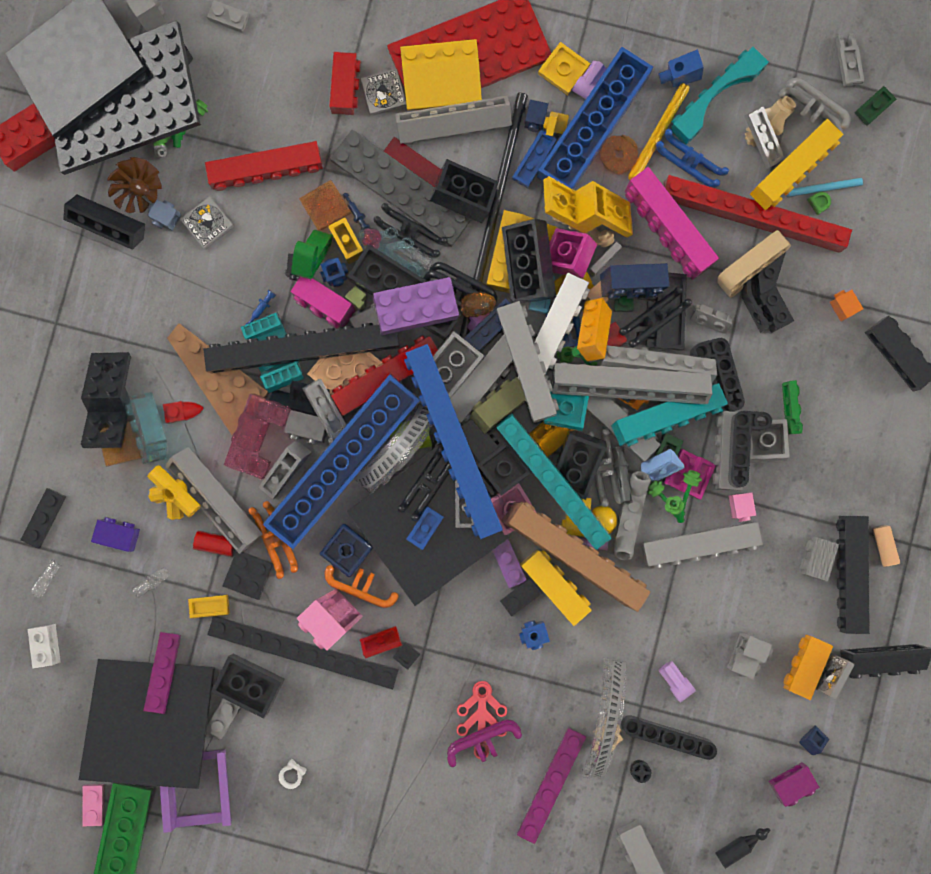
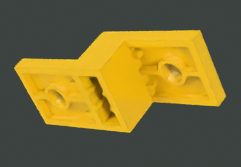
M550 176L543 180L546 214L582 233H587L600 225H604L626 238L633 235L629 201L594 181L575 191Z

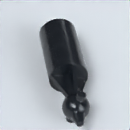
M759 828L756 830L755 835L740 836L715 852V854L726 869L750 854L758 840H765L771 830L769 828Z

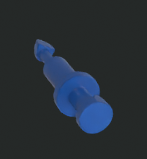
M268 290L264 300L259 299L260 303L253 311L252 318L246 325L253 322L254 319H258L265 308L270 307L268 303L271 298H275V293Z

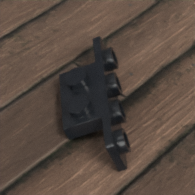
M292 380L290 393L276 390L272 392L268 400V405L317 416L302 389L309 385L306 383Z

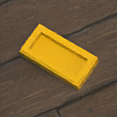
M228 595L188 599L190 618L230 614Z

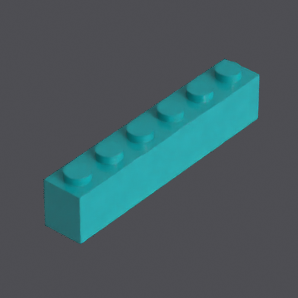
M717 383L712 385V396L708 404L665 402L616 420L611 427L619 445L630 447L639 443V439L644 438L646 441L656 436L655 433L661 432L665 434L672 431L674 426L678 425L681 428L690 424V420L695 419L697 422L706 418V414L712 413V415L721 413L723 411L722 408L728 402L720 384Z

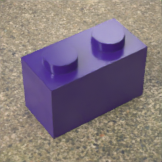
M110 517L97 519L91 540L92 543L126 552H133L135 550L140 529L134 528L135 524L129 522L119 524L116 523L117 519Z

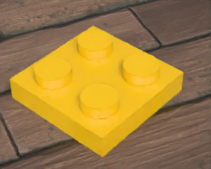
M560 42L539 69L538 75L568 96L580 76L584 75L591 63Z

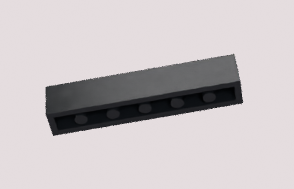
M839 516V520L836 523L837 531H839V539H837V544H839V558L837 559V569L839 570V578L837 579V588L839 589L837 607L839 609V617L837 618V626L840 632L846 634H870L869 516Z

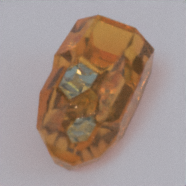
M486 293L467 294L462 299L461 304L463 315L466 317L486 315L493 310L496 300L493 296Z

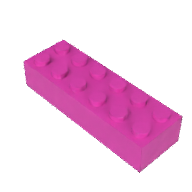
M649 167L629 181L625 190L627 200L635 204L638 214L642 218L645 217L651 231L658 234L661 244L665 248L668 247L675 262L681 264L684 274H687L688 278L691 277L694 280L719 259Z

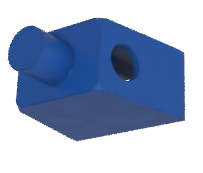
M698 49L668 62V70L658 73L660 83L663 84L671 81L673 87H678L681 83L689 84L702 80L704 67Z

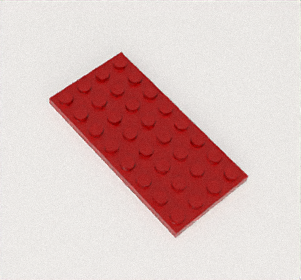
M498 0L387 45L404 89L400 48L404 46L476 39L481 88L541 65L551 55L550 48L529 0Z

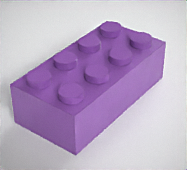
M450 277L373 293L381 335L457 320L459 316Z

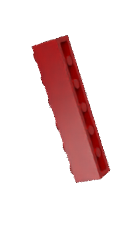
M317 141L205 162L208 183L213 190L217 191L225 190L226 187L230 186L242 187L245 183L252 182L258 184L266 179L279 180L282 176L287 175L295 177L303 172L316 173L319 169H323Z
M424 335L419 336L413 340L415 344L410 347L408 345L401 347L397 350L398 354L392 357L390 354L381 360L382 363L375 366L373 364L366 368V373L359 377L357 374L348 379L349 383L342 386L340 384L331 390L333 393L330 396L340 414L344 416L365 403L390 373L399 381L413 374L412 369H407L404 361L407 358L406 352L428 344L432 356H434L438 349L430 336L424 337Z

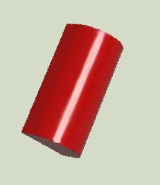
M204 531L196 532L193 542L194 550L233 557L234 547L224 535Z

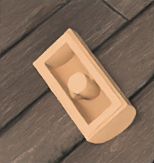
M883 525L873 528L882 566L900 564L891 526Z

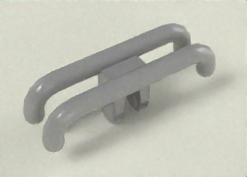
M791 78L788 80L785 88L778 94L780 98L791 95L806 105L800 113L802 116L806 115L810 109L813 110L815 113L810 119L812 123H814L818 116L825 120L828 118L841 132L850 124V116L844 108L801 78ZM793 86H799L813 97L811 99L799 90L793 88ZM827 106L842 118V123L824 108Z
M605 428L602 431V440L606 441L607 445L605 451L606 459L601 461L595 476L598 497L603 507H607L609 501L606 497L602 477L609 475L615 500L618 504H621L617 475L613 468L615 462L610 441V430ZM588 432L587 435L595 437L594 432Z

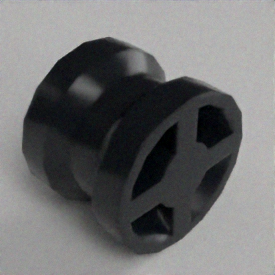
M636 760L630 766V773L635 781L645 783L651 778V769L645 761Z

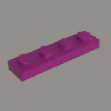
M160 632L144 711L165 714L181 635Z

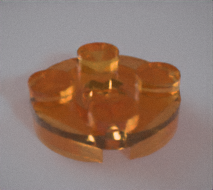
M626 135L611 136L604 142L601 148L600 160L604 167L613 173L620 175L628 172L633 168L638 159L637 144ZM622 150L623 158H617L615 151L619 152Z

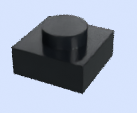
M405 642L393 658L408 670L420 656V653Z

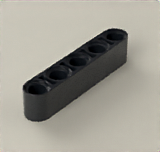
M632 715L625 716L621 721L622 729L631 737L706 760H711L717 755L716 746L707 738ZM634 721L636 723L635 728L628 730L627 724ZM649 727L655 729L651 736L645 734ZM672 733V740L666 742L664 740L665 735ZM686 739L692 740L689 747L683 746ZM705 745H710L708 753L702 752V748Z

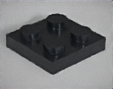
M236 551L223 587L260 600L273 563L245 552L239 554Z

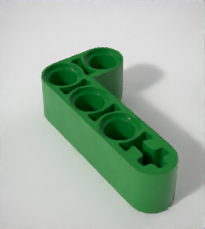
M313 230L306 242L297 241L293 253L291 274L311 280L331 247L333 235Z

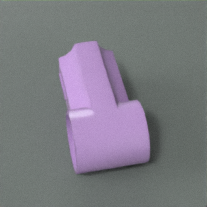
M593 60L583 77L580 76L572 91L586 100L607 68L601 62Z
M673 661L664 664L658 670L680 703L696 692L692 684L681 674Z

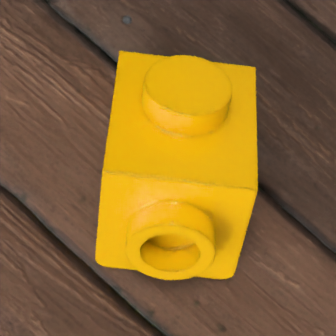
M551 111L550 117L545 118L543 126L544 129H547L546 135L553 136L554 132L563 134L567 128L569 115Z

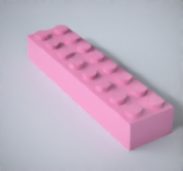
M335 589L316 599L297 617V620L299 621V627L305 633L310 632L312 634L314 643L320 649L325 648L328 650L363 616L338 589Z

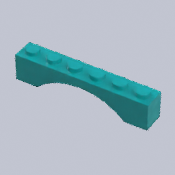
M754 47L749 51L745 49L738 56L737 59L739 60L735 64L732 62L724 70L726 73L722 77L718 75L711 83L713 86L710 89L705 88L698 95L699 99L696 102L692 101L685 108L686 112L683 115L678 114L672 120V133L681 142L687 145L700 132L703 127L707 106L715 96L733 85L752 82L766 68L769 61Z

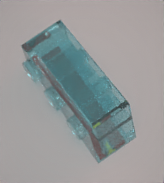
M153 393L129 396V404H126L128 416L131 415L132 417L131 428L136 434L135 441L137 448L140 450L142 463L166 459L167 440Z

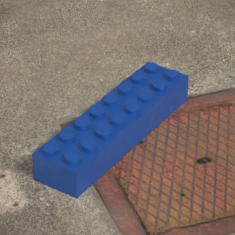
M621 47L539 168L537 178L543 181L550 176L574 190L649 78L653 66L624 47Z

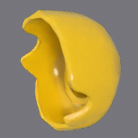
M601 505L595 507L592 510L593 514L611 534L617 526V514L608 506L603 507Z

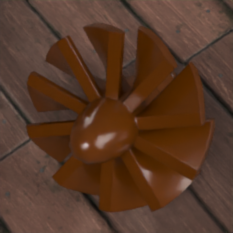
M130 157L128 160L118 162L116 164L118 168L108 176V181L117 183L110 184L108 196L111 197L124 189L123 194L113 200L115 206L121 209L125 197L129 195L125 212L134 213L136 212L134 206V198L136 196L139 211L143 213L148 208L149 203L142 196L155 203L157 200V189H162L161 181L157 175L159 171L145 159Z

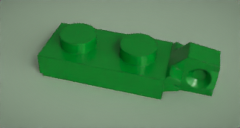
M797 380L787 381L782 384L788 434H801L803 424L800 422L801 406L798 402L800 389L797 385Z

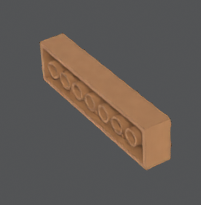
M521 501L520 503L514 502L501 522L625 607L637 612L640 610L651 593L646 589L647 585L630 577L631 574L623 568L614 567L615 563L607 557L598 556L599 552L591 546H583L584 541L575 535H567L568 530L561 525L551 524L550 521L552 519L543 513L534 512L535 507L529 503Z

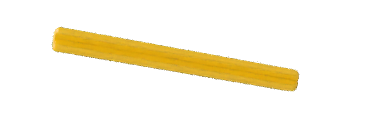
M680 84L629 173V180L645 169L656 149L657 142L661 141L689 92L690 87L688 85Z

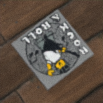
M397 69L361 78L371 116L407 107Z
M210 196L180 219L204 249L208 248L234 227Z
M830 653L816 690L837 699L854 664Z

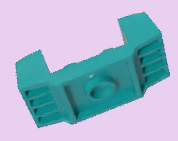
M278 312L241 327L246 340L257 338L259 341L266 340V337L269 336L284 338L287 334ZM299 362L259 367L262 375L260 376L269 393L290 385L292 380L300 381L305 379Z

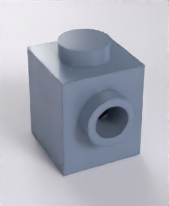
M156 200L148 211V217L153 220L152 224L160 229L164 226L173 231L181 217V214L174 209V205L166 200L164 202Z

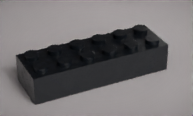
M367 244L347 276L348 281L372 296L376 292L428 282ZM456 299L459 312L457 320L428 325L423 328L445 341L466 308V305Z

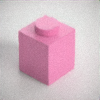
M753 493L729 496L732 518H738L739 522L751 520L750 516H756Z

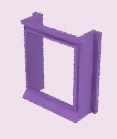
M226 749L204 751L203 760L217 759L221 812L177 816L175 787L160 786L163 833L172 832L176 827L222 823L223 826L231 825Z

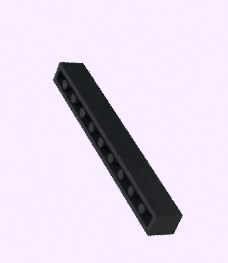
M364 323L361 325L362 327L358 328L350 325L342 327L343 330L336 331L335 328H327L321 333L306 331L304 335L299 336L296 333L286 334L284 338L269 336L266 337V340L262 341L254 338L248 339L247 343L231 341L225 346L210 344L209 348H203L206 372L213 374L400 348L398 332L381 335L379 325Z

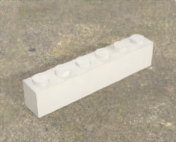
M567 273L534 342L538 344L540 350L538 358L540 362H544L546 371L549 368L553 369L557 361L554 358L557 351L561 352L565 341H563L565 333L570 334L574 325L571 321L574 316L578 317L582 308L579 304L582 299L586 300L590 289L587 288L589 282L570 273ZM544 373L545 379L547 381L549 376H547L546 373Z

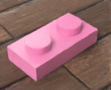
M86 784L82 786L83 826H103L105 823V784Z

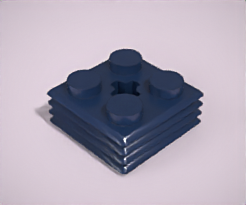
M342 524L322 549L320 555L347 577H351L372 551L373 547L346 524ZM343 546H350L351 554L344 555Z

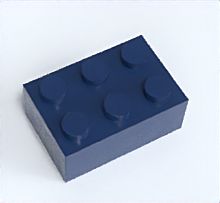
M668 263L610 265L600 274L602 297H608L609 300L619 299L620 296H627V299H635L645 295V298L657 297L658 294L663 293L669 287Z

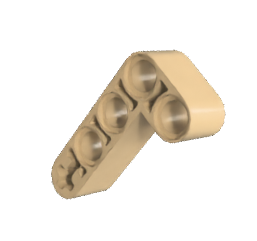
M778 230L773 232L726 268L718 276L719 286L730 298L734 297L743 289L745 282L785 253L791 244Z

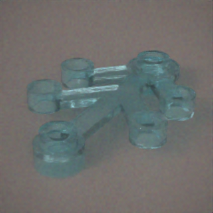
M389 227L385 231L376 233L370 229H363L359 232L357 240L361 247L366 248L367 244L409 270L414 266L416 268L415 274L421 275L422 267L419 263H410L393 252L403 248L411 249L414 245L411 238L406 237L402 241L383 245L377 240L387 237L391 239L398 236L396 228ZM391 229L395 231V234L392 237L389 235V231ZM365 235L369 236L368 242L363 240ZM406 240L411 242L409 247H406L404 244Z

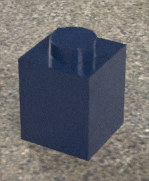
M530 99L524 128H528L532 132L543 130L549 103Z

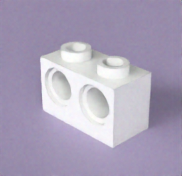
M56 624L28 629L32 668L52 666L60 663Z

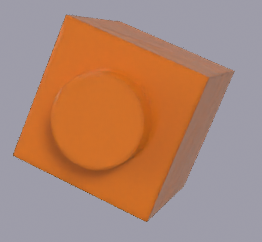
M842 290L833 295L835 299L830 301L840 321L863 310L853 290L848 292Z

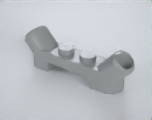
M636 471L631 476L629 482L633 502L626 505L623 504L617 532H615L613 540V554L620 560L627 561L633 557L644 502L651 482L650 476L641 471Z

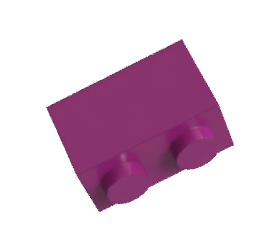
M803 762L768 781L780 803L785 807L797 804L799 799L804 796L813 795L816 792L815 790L820 788L810 769Z

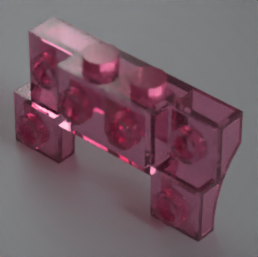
M249 394L244 411L238 419L236 432L232 435V443L223 465L261 480L264 479L271 461L258 455L269 425L272 422L279 426H285L291 408L276 401H270L257 394Z

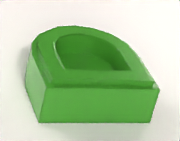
M818 192L807 199L817 215L824 212L831 205V197L825 192Z

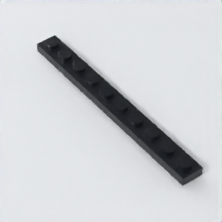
M218 616L212 617L207 634L215 638L392 690L399 671L395 668L330 649H320L318 646Z

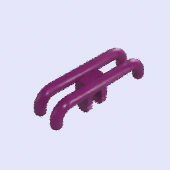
M502 720L450 744L447 751L449 766H456L455 755L458 752L474 745L481 761L485 762L486 755L480 744L486 741L493 757L498 756L491 738L509 731L513 733L516 739H520L522 737L520 727L513 720Z

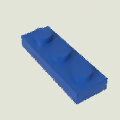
M540 130L512 176V180L529 188L539 168L557 142V138L546 135L545 131Z

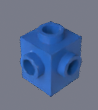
M338 257L327 259L324 263L320 264L323 270L320 272L323 282H328L329 286L338 287L347 280L346 274L349 273L345 262L341 263Z
M535 620L524 623V627H521L522 633H519L522 645L526 644L527 649L536 650L542 648V644L550 642L543 621L538 623ZM532 633H537L535 637H530Z

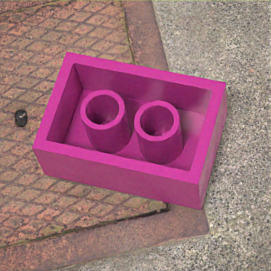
M300 277L290 291L298 305L305 309L308 306L315 316L320 319L325 317L328 324L336 329L346 326L350 320L349 318L356 311L352 303L313 278L310 280Z

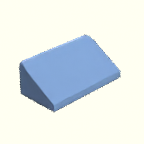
M671 449L641 463V472L647 473L652 482L654 480L659 481L685 468L684 464Z

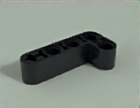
M716 338L696 344L691 349L690 356L700 357L697 355L696 349L702 348L704 356L701 358L716 359V381L720 384L728 402L724 408L729 412L742 409L745 399L728 341L725 338ZM715 343L722 345V352H718L715 349ZM721 361H723V362H725V363L727 364V366H728L727 370H722V369H721V367H720V362H721ZM726 380H730L732 382V389H729L725 386ZM730 401H737V404L731 405Z
M739 411L731 419L728 482L734 488L744 487L749 482L752 431H763L772 425V417L766 412ZM739 415L746 418L745 425L738 424L737 417ZM760 416L766 420L764 427L759 426L757 423V418ZM737 435L744 436L745 443L743 445H739L736 442ZM737 454H741L744 457L742 465L737 464L735 461ZM734 468H744V470L739 471V477L743 478V481L739 482V484L737 480H734V477L738 476V470L734 471Z

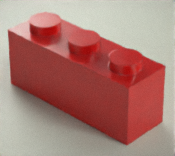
M334 52L329 105L332 114L354 115V108H358V97H355L356 90H359L357 72L361 71V61L357 59L356 53Z

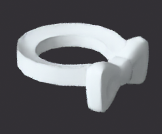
M291 759L288 761L287 766L281 769L279 781L285 788L294 789L300 785L302 776L306 773L307 769L296 764ZM294 768L297 770L298 780L295 783H288L284 779V772Z

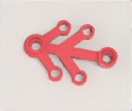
M477 682L473 687V695L464 704L458 705V715L466 716L468 709L478 701V709L464 723H460L457 726L458 735L465 736L477 721L478 731L486 728V721L490 725L498 723L486 709V701L496 710V714L499 717H504L507 714V707L500 704L491 695L492 688L488 682ZM484 687L486 689V692L484 694H480L478 691L479 688ZM465 707L466 712L460 713L459 708ZM500 707L505 709L503 714L498 713ZM461 726L466 728L464 733L459 732ZM504 732L498 736L503 737L507 734V732ZM484 741L480 744L482 747L485 748L484 753L487 758L489 755V747L486 744V741ZM474 746V755L478 759H480L476 747Z

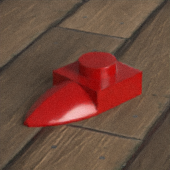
M179 401L163 404L165 422L167 424L192 419L204 409L203 406L194 402Z

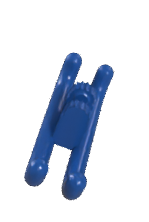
M671 129L665 131V138L670 144L685 153L682 160L668 151L662 141H658L656 144L657 151L663 157L706 186L716 188L720 185V180H712L695 168L699 163L719 176H725L729 172L727 167H718L703 157L702 153H697L693 147H688L672 135Z

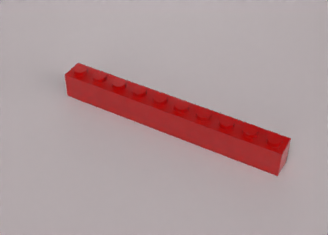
M668 175L664 182L665 189L678 205L771 233L778 230L785 237L838 253L848 247L853 229L776 206L773 207L772 205L765 210L756 200L672 175Z

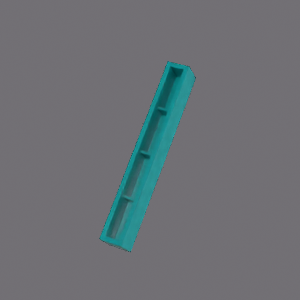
M513 413L496 425L497 429L591 545L597 550L611 539L609 532Z

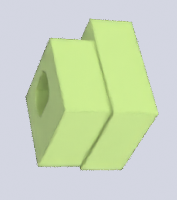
M354 286L346 294L345 299L352 303L354 308L359 311L365 308L364 301L367 297L358 287Z

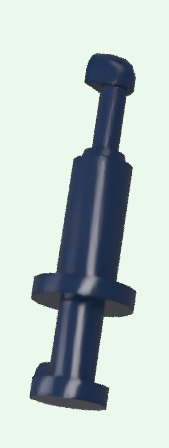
M344 193L343 197L347 200L348 207L354 216L353 221L355 223L359 222L362 232L368 230L370 226L363 220L365 218L364 213H360L355 203L349 199V194Z

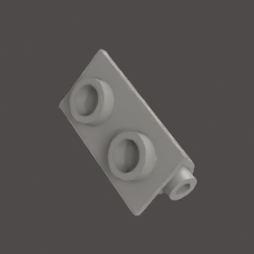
M697 304L694 309L695 312L690 319L700 325L726 334L732 325L733 318L729 314L718 310L713 315V308Z

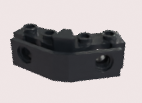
M786 252L754 276L752 284L756 286V299L752 295L751 279L744 283L741 290L742 300L760 333L768 328L773 333L794 322L791 313L776 288Z

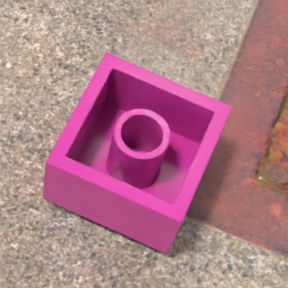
M556 228L549 244L553 273L562 275L570 273L583 279L597 247L596 242L588 234Z

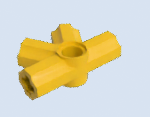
M157 465L149 472L147 477L156 486L149 489L148 497L151 502L156 504L166 502L167 518L171 520L181 519L184 517V513L191 517L200 509L201 505L187 492V486L182 480H175L160 465Z

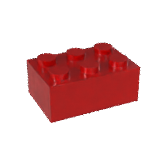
M34 103L0 124V158L14 172L56 146L54 136L51 134Z

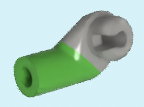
M171 136L153 143L156 157L160 159L166 157L167 150L165 144Z

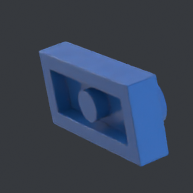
M427 506L406 540L423 550L444 517Z

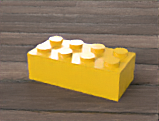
M536 549L520 563V566L569 622L575 626L592 611L588 607L591 603L584 595H578L575 592L578 588L569 579L566 581L562 577L565 574L556 564L552 566L549 562L552 559L545 551L542 550L540 552Z

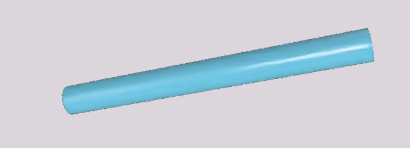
M856 178L794 188L787 197L863 185V179Z

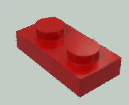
M396 626L360 639L365 659L402 645Z

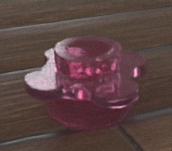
M366 228L362 243L365 246L369 244L378 249L380 247L379 242L381 241L380 232L376 229L370 230Z

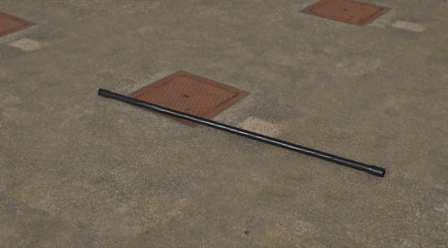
M521 92L517 93L512 125L509 129L497 179L499 184L489 212L473 277L480 282L483 280L520 123L527 103L528 95ZM471 286V289L480 293L479 289ZM470 296L459 335L462 338L470 333L467 325L471 321L469 318L475 313L478 301ZM434 438L432 450L441 444L437 443L436 438Z

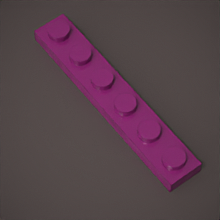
M569 727L567 728L523 819L517 836L533 844L536 843L586 739L585 735Z

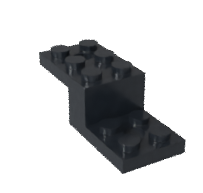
M129 352L91 353L81 400L88 412L81 440L82 448H122L131 399L125 388L131 360ZM112 368L109 372H104L105 369ZM103 428H109L105 432H100Z

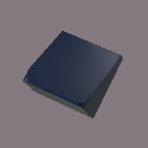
M815 725L801 738L799 743L811 755H817L823 751L829 738Z

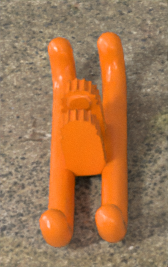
M269 501L263 503V507L270 516L275 510ZM251 507L249 514L252 515L256 526H258L263 534L261 537L276 570V577L278 579L284 577V570L275 548L280 546L283 547L289 561L290 571L292 573L297 572L298 563L291 547L271 531L267 532L258 510Z
M328 565L325 569L324 576L326 582L331 587L382 608L391 607L398 600L399 595L396 592H393L387 600H382L368 594L375 576L373 573H370L363 590H358L357 588L364 569L359 568L352 587L335 580L333 576L335 568L332 565Z

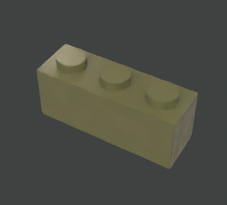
M517 377L512 381L506 380L500 386L501 389L498 392L492 391L486 397L488 400L484 403L480 401L472 408L473 412L469 417L484 434L526 402L520 380Z

